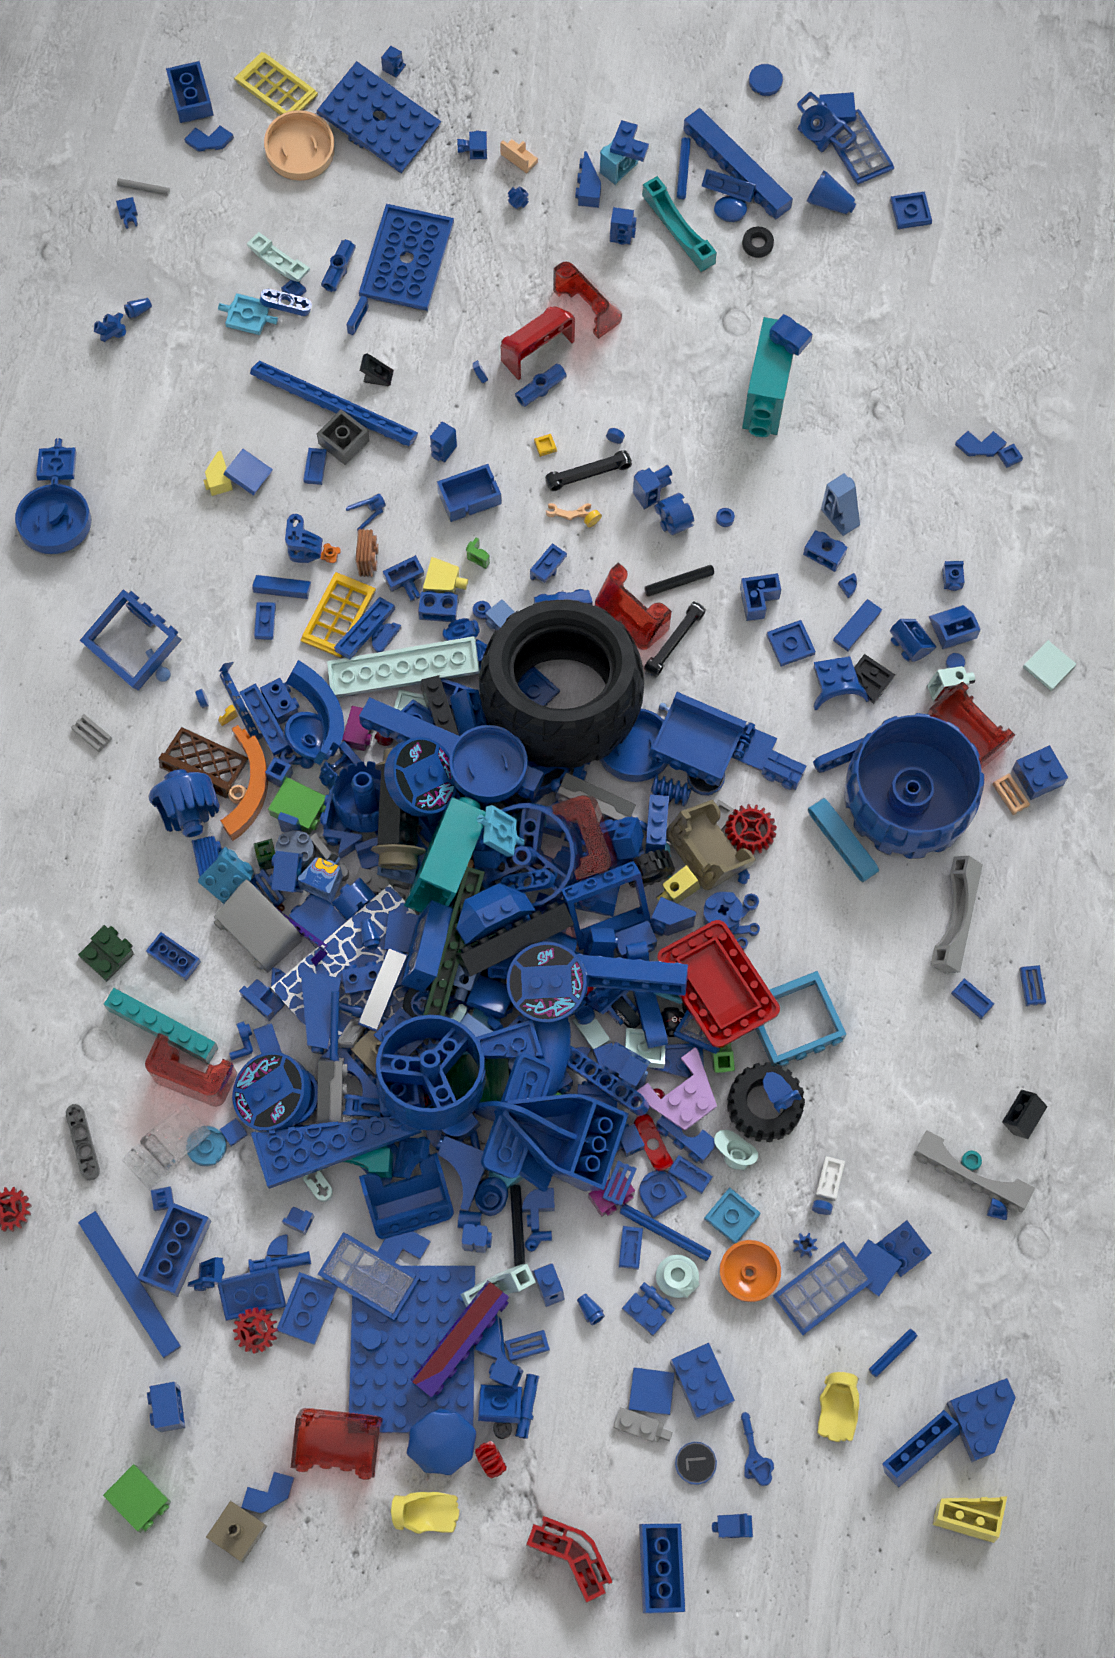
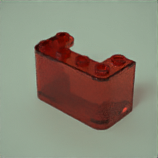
M962 681L929 708L927 714L945 722L949 721L960 728L959 731L977 748L980 755L981 769H983L1011 745L1015 734L1009 728L1006 731H1002L1003 727L1001 725L997 727L973 702L974 697L972 695L968 696L966 691L969 687Z
M581 795L552 805L555 815H563L567 821H578L589 855L580 858L581 864L574 871L577 880L602 873L616 866L617 856L595 797Z
M158 1033L145 1061V1068L154 1082L214 1107L222 1105L237 1076L233 1063L222 1059L220 1064L214 1066L209 1064L206 1072H201L179 1063L180 1053L178 1050L168 1045V1036Z
M314 1408L300 1409L295 1421L290 1468H296L298 1472H308V1469L313 1468L314 1465H319L323 1469L339 1467L342 1471H352V1469H355V1474L363 1480H369L371 1477L374 1478L378 1470L383 1418L374 1415Z

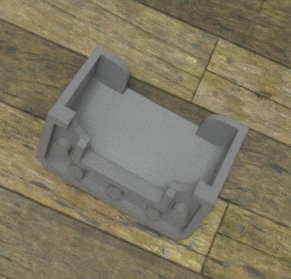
M247 879L240 884L214 916V924L221 931L223 929L228 930L253 955L255 959L253 963L260 971L264 969L268 973L302 942L297 929Z

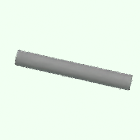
M121 178L117 180V185L166 195H169L170 188Z

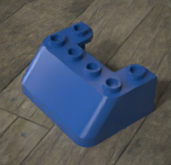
M437 1153L428 1155L425 1161H421L419 1166L422 1174L410 1177V1179H403L383 1186L380 1176L376 1173L359 1176L375 1234L378 1238L385 1239L408 1233L452 1218L454 1210Z

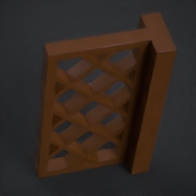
M181 727L165 753H161L158 760L159 768L168 772L184 769L187 773L200 772L207 774L212 780L215 793L227 799L229 790L248 762V757ZM184 734L189 736L191 741L181 744L180 738ZM204 743L208 749L197 751L196 745ZM193 746L195 752L185 755L183 748ZM180 749L182 756H170L172 751ZM221 751L225 757L214 759L213 752ZM210 753L212 760L201 763L199 756ZM197 757L199 764L190 765L186 759ZM238 759L241 763L238 766L231 767L229 760ZM226 761L228 768L218 771L216 764ZM214 765L215 772L207 773L203 767ZM229 772L231 774L229 782L220 778L221 774Z

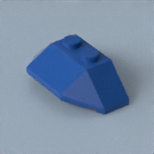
M498 883L465 899L456 930L465 945H468L535 912V909L526 894Z

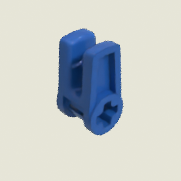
M344 1095L346 1104L342 1115L381 1117L380 1111L361 1108L362 1104L379 1106V1099L359 1095Z

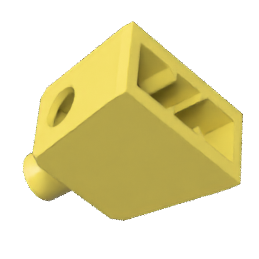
M431 557L423 592H451L455 594L456 588L467 589L468 579L459 577L458 566Z
M686 865L662 884L665 891L656 898L659 901L660 897H663L678 904L701 887L698 879Z

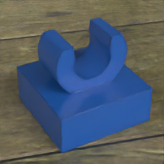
M171 1186L151 1190L154 1211L168 1209L171 1202L174 1203Z

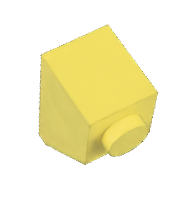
M221 451L216 453L205 471L206 479L203 480L206 490L210 489L212 496L233 490L230 479L223 475L227 468Z

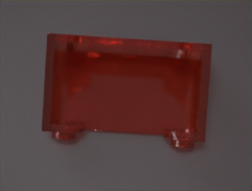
M567 261L553 268V291L558 297L564 293L569 294L571 298L579 294L592 307V311L597 315L594 318L596 326L593 329V334L598 339L620 324L622 320L621 310L586 273Z
M618 562L609 571L595 599V606L606 610L616 621H620L629 631L637 648L645 650L650 648L670 630L672 611L666 605L659 602L652 604L649 608L643 605L624 587L623 583L627 580L628 573Z

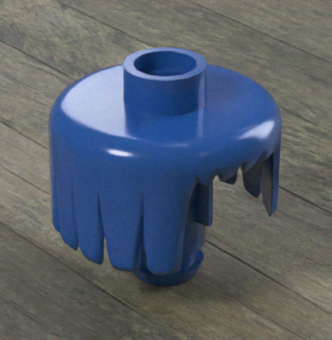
M364 761L357 762V768L352 763L348 765V772L346 768H343L339 776L335 778L334 785L332 786V799L338 819L347 828L361 833L378 831L381 771L375 769L376 764L372 761H368L366 766Z
M184 769L172 771L164 776L165 780L159 782L150 790L148 795L149 801L157 808L167 831L172 832L173 825L175 831H182V834L187 838L198 836L203 832L204 826L200 825L202 821L204 823L208 822L209 814L211 817H214L215 812L217 814L220 808L212 780L205 773H187Z

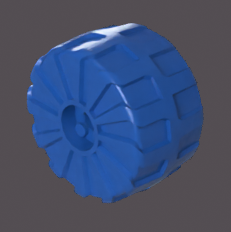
M923 713L901 717L894 716L883 721L881 726L872 733H867L856 749L846 775L845 806L851 811L855 830L861 837L866 836L870 839L877 850L891 855L892 852L903 854L908 859L924 858L927 853L933 851L942 852L952 846L973 821L980 805L985 780L984 774L981 772L980 755L975 745L959 731L960 728L951 722H945ZM908 788H914L917 792H910Z

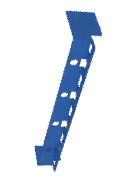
M234 662L224 663L219 670L221 672L220 678L250 737L255 735L257 740L262 739V733L258 732L228 673Z

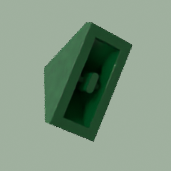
M272 838L253 843L260 870L274 868L272 866V857L276 852Z

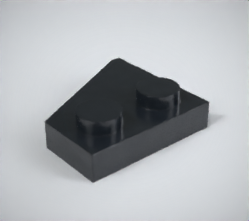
M866 654L862 656L854 667L859 682L873 704L895 677L894 673Z

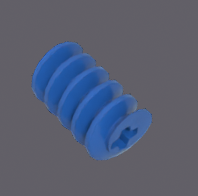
M658 774L655 775L651 788L653 795L669 796V802L674 798L677 805L682 800V806L684 807L688 803L692 786L688 789V783L686 782L681 787L680 780L675 785L673 784V778H670L668 783L666 782V776L659 780Z

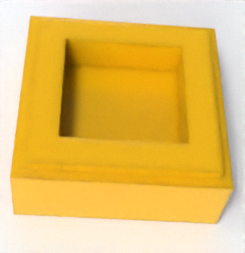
M551 434L534 438V443L540 457L557 452Z

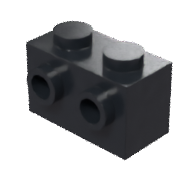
M1021 1089L1002 1123L1013 1135L1029 1139L1048 1106L1036 1093Z

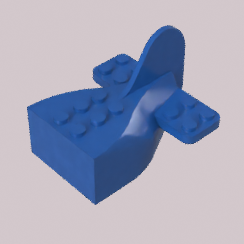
M526 1053L518 1055L513 1064L501 1101L478 1103L473 1111L480 1117L493 1121L481 1157V1165L483 1168L503 1177L516 1178L520 1174L524 1159L529 1150L538 1165L550 1175L582 1191L604 1190L629 1113L585 1095L564 1094L546 1096L554 1073L553 1066Z

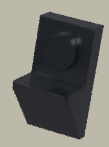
M366 353L362 356L359 371L365 374V383L390 386L394 370Z

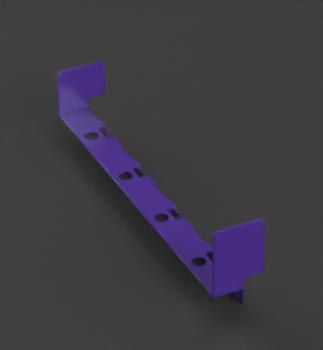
M277 909L295 928L298 926L301 929L300 931L297 929V931L320 948L311 959L314 966H317L328 954L325 950L328 945Z

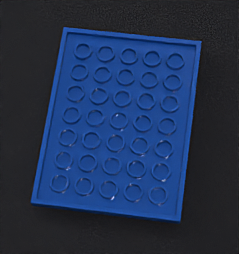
M357 1265V1267L368 1273L372 1265ZM378 1265L372 1276L383 1282L391 1269L385 1265ZM402 1266L420 1277L395 1320L388 1318L352 1296L348 1433H409L410 1428L430 1412L440 1408L457 1412L472 1426L474 1425V1344L468 1350L470 1354L464 1362L460 1361L457 1364L455 1374L450 1379L447 1377L443 1382L444 1388L437 1396L434 1394L433 1397H430L410 1379L466 1309L460 1294L474 1287L475 1266ZM355 1270L353 1272V1288L358 1290L365 1276ZM394 1272L387 1285L399 1291L406 1278ZM369 1279L362 1293L373 1299L380 1285ZM384 1289L377 1302L389 1308L396 1295ZM369 1328L378 1330L382 1337L381 1345L375 1350H368L361 1343L362 1333Z

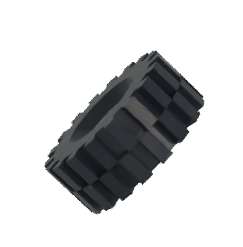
M664 849L661 851L656 850L655 852L650 851L647 854H641L640 857L633 858L634 860L628 861V863L634 861L641 873L644 887L660 882L675 872L668 850L665 851ZM634 881L628 882L630 887L635 888Z

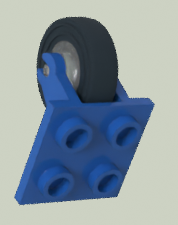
M597 987L584 999L586 1005L602 1015L607 1012L620 1026L624 1024L628 1028L635 1029L641 1023L638 1015L635 1013L638 1011L637 1007L626 995L630 990Z

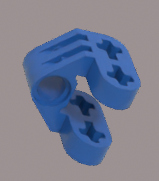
M290 515L287 519L285 542L288 547L290 560L297 563H309L321 557L323 539L304 529V520L301 515ZM295 520H298L297 526L293 527Z

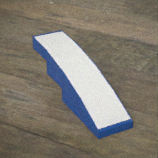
M389 947L358 1025L377 1032L408 954Z

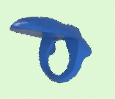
M774 1072L766 1073L763 1079V1087L778 1113H780V1108L787 1109L790 1107L795 1099L801 1100L798 1090L793 1091L781 1075Z

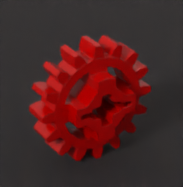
M4 1187V1192H0V1227L3 1232H6L8 1227L12 1232L15 1229L14 1226L21 1229V1222L27 1223L28 1220L25 1217L26 1215H31V1212L27 1209L31 1208L32 1205L26 1203L29 1197L27 1195L23 1196L24 1192L22 1190L17 1192L15 1187H12L11 1191ZM20 1204H22V1211H21V1212H19V1206H20ZM3 1205L12 1208L15 1213L6 1211Z
M258 1307L253 1308L252 1311L247 1309L245 1314L241 1313L238 1315L241 1320L234 1322L238 1326V1328L233 1329V1332L238 1334L234 1340L241 1341L238 1345L239 1347L246 1346L245 1352H249L251 1349L253 1353H258L259 1350L261 1352L266 1351V1347L273 1346L271 1340L277 1339L273 1335L274 1332L278 1331L273 1326L277 1321H271L272 1313L265 1315L266 1309H261L260 1312ZM250 1317H255L252 1322H247ZM259 1338L265 1339L262 1343L256 1344Z

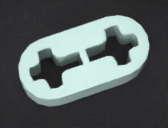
M320 1171L316 1172L315 1178L318 1181L316 1183L312 1179L307 1180L308 1175L303 1176L304 1182L317 1200L326 1202L331 1199L333 1195L332 1188ZM319 1185H321L324 1190L327 1188L329 1189L327 1190V1196L324 1197V1195H318L320 1194V1190L318 1188Z

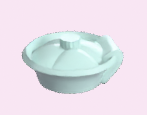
M668 1256L657 1268V1284L668 1296L688 1298L700 1285L698 1282V1269L695 1263L686 1256Z

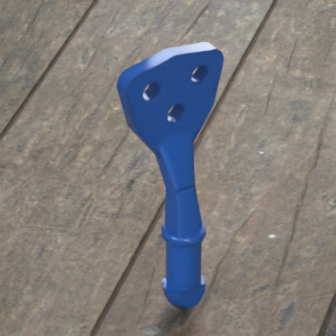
M743 1412L741 1420L744 1427V1435H746L749 1444V1455L745 1462L744 1476L746 1479H754L749 1474L748 1468L753 1465L754 1461L758 1462L763 1457L757 1452L754 1445L751 1417L747 1412Z

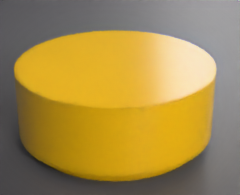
M593 510L584 518V523L588 527H592L599 522L602 514L598 510Z

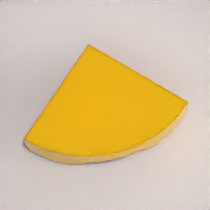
M233 705L225 709L226 713L223 716H219L218 721L221 726L238 717Z

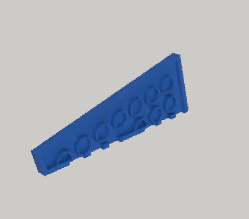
M393 1116L380 1118L370 1117V1119L364 1120L353 1119L348 1122L336 1121L312 1124L307 1127L298 1128L288 1127V1129L282 1130L272 1129L266 1132L254 1131L251 1133L267 1187L270 1189L420 1134L422 1131L406 1126Z

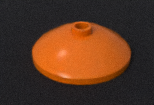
M744 1240L732 1245L723 1255L720 1263V1278L725 1289L733 1297L745 1302H757L767 1298L775 1291L781 1278V1266L777 1255L769 1246L755 1240ZM746 1270H751L753 1275L751 1277L747 1276Z

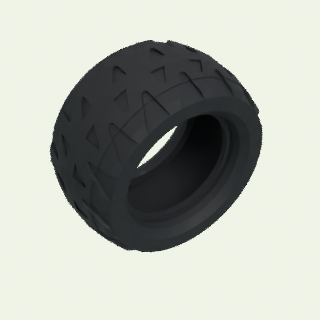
M570 599L536 602L511 614L506 618L501 628L495 630L483 655L479 672L481 705L489 725L505 728L520 739L525 747L527 760L548 768L581 767L586 763L594 760L598 761L609 755L618 744H621L632 730L643 703L644 670L641 656L627 628L620 621H616L606 610L595 605ZM551 660H572L583 663L595 670L601 676L606 686L595 699L582 706L556 709L545 707L532 701L520 690L517 684L529 669L540 663Z

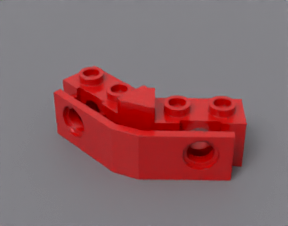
M545 1516L542 1518V1527L533 1524L526 1546L567 1561L586 1603L606 1593L602 1585L606 1583L610 1585L613 1582L594 1540L588 1534ZM545 1527L554 1528L562 1532V1537L545 1531ZM567 1531L581 1536L591 1546L596 1559L591 1561L589 1554L575 1540L566 1536ZM592 1564H596L603 1580L602 1582H598L592 1569Z

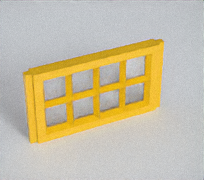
M335 572L300 641L341 658L342 655L335 652L334 647L364 615L375 594L376 588Z

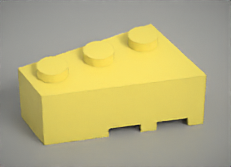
M1007 1496L971 1499L941 1498L936 1506L933 1525L995 1543L1000 1536Z

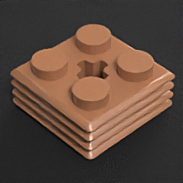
M359 529L355 560L358 574L360 577L362 575L364 577H372L374 571H377L378 566L376 555L379 553L377 535L373 534L372 529Z

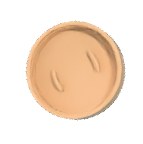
M296 110L278 116L269 125L264 137L265 154L270 166L279 175L291 180L301 181L319 176L329 167L334 157V137L331 128L324 119L312 112Z

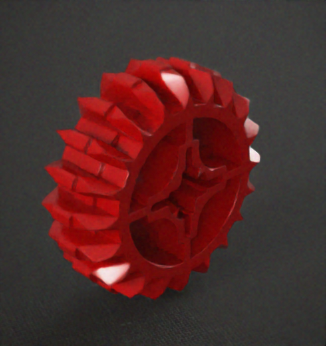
M748 804L747 809H745L741 805L739 811L734 809L733 815L730 814L728 816L729 821H726L725 824L728 828L725 829V833L729 834L727 839L732 841V846L737 845V852L741 849H748L752 855L755 854V850L760 854L762 853V848L767 850L769 848L768 844H773L774 840L772 838L776 837L774 831H776L777 826L773 825L775 819L770 818L771 813H764V807L758 810V805H755L753 809ZM748 817H752V818H756V819H755V820H750V819H748ZM738 822L741 823L743 829L740 835L737 834L735 825ZM762 824L765 826L766 835L764 837L761 836V832L759 831ZM748 827H750V829L753 828L754 832H752V830L751 832L747 831ZM752 839L754 842H749L745 840Z

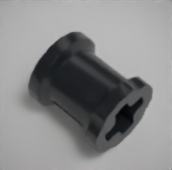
M495 1422L493 1425L495 1436L499 1439L508 1438L512 1432L511 1423ZM506 1424L508 1431H503L502 1434H499L498 1425Z

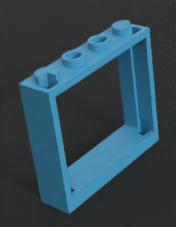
M818 971L772 988L770 992L777 1000L815 984L837 1032L777 1056L764 1025L756 1028L755 1030L771 1066L776 1067L777 1064L783 1067L787 1066L789 1061L794 1059L797 1061L807 1057L808 1053L813 1051L815 1054L822 1052L826 1049V1046L831 1044L837 1046L846 1037L845 1029Z

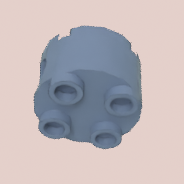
M294 830L281 834L276 842L275 852L284 851L303 854L301 873L315 859L316 854L312 840L305 832Z

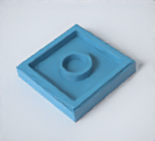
M729 1187L704 1217V1220L735 1244L761 1213Z

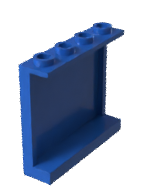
M676 692L648 756L657 762L668 764L675 770L685 771L691 777L701 778L707 784L719 786L747 721L680 692Z

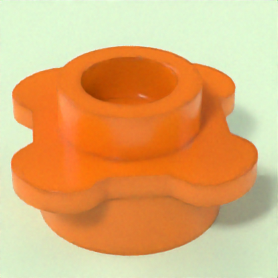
M329 543L324 544L320 558L326 562L335 563L338 554L341 553V549L333 547Z

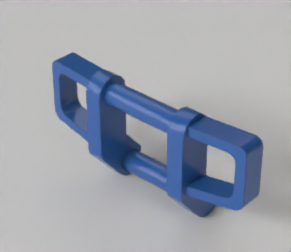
M808 92L797 103V107L802 114L805 111L802 105L809 99H813L817 105L827 107V104L812 92ZM833 112L835 126L825 134L822 140H811L818 146L817 149L820 152L825 151L831 142L842 151H845L857 140L856 133L844 120H840ZM799 124V126H798L797 129H798V131H799L800 133H802L801 128H800V124ZM845 129L852 137L846 143L841 144L835 137Z

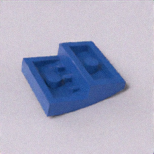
M482 975L479 976L467 999V1005L504 1018L509 1005L512 1003L508 995L507 984Z

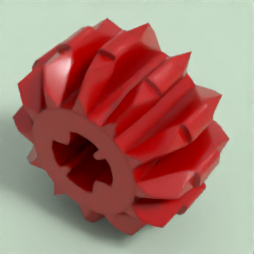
M488 1441L475 1449L476 1457L487 1477L492 1479L506 1471V1463L493 1442Z

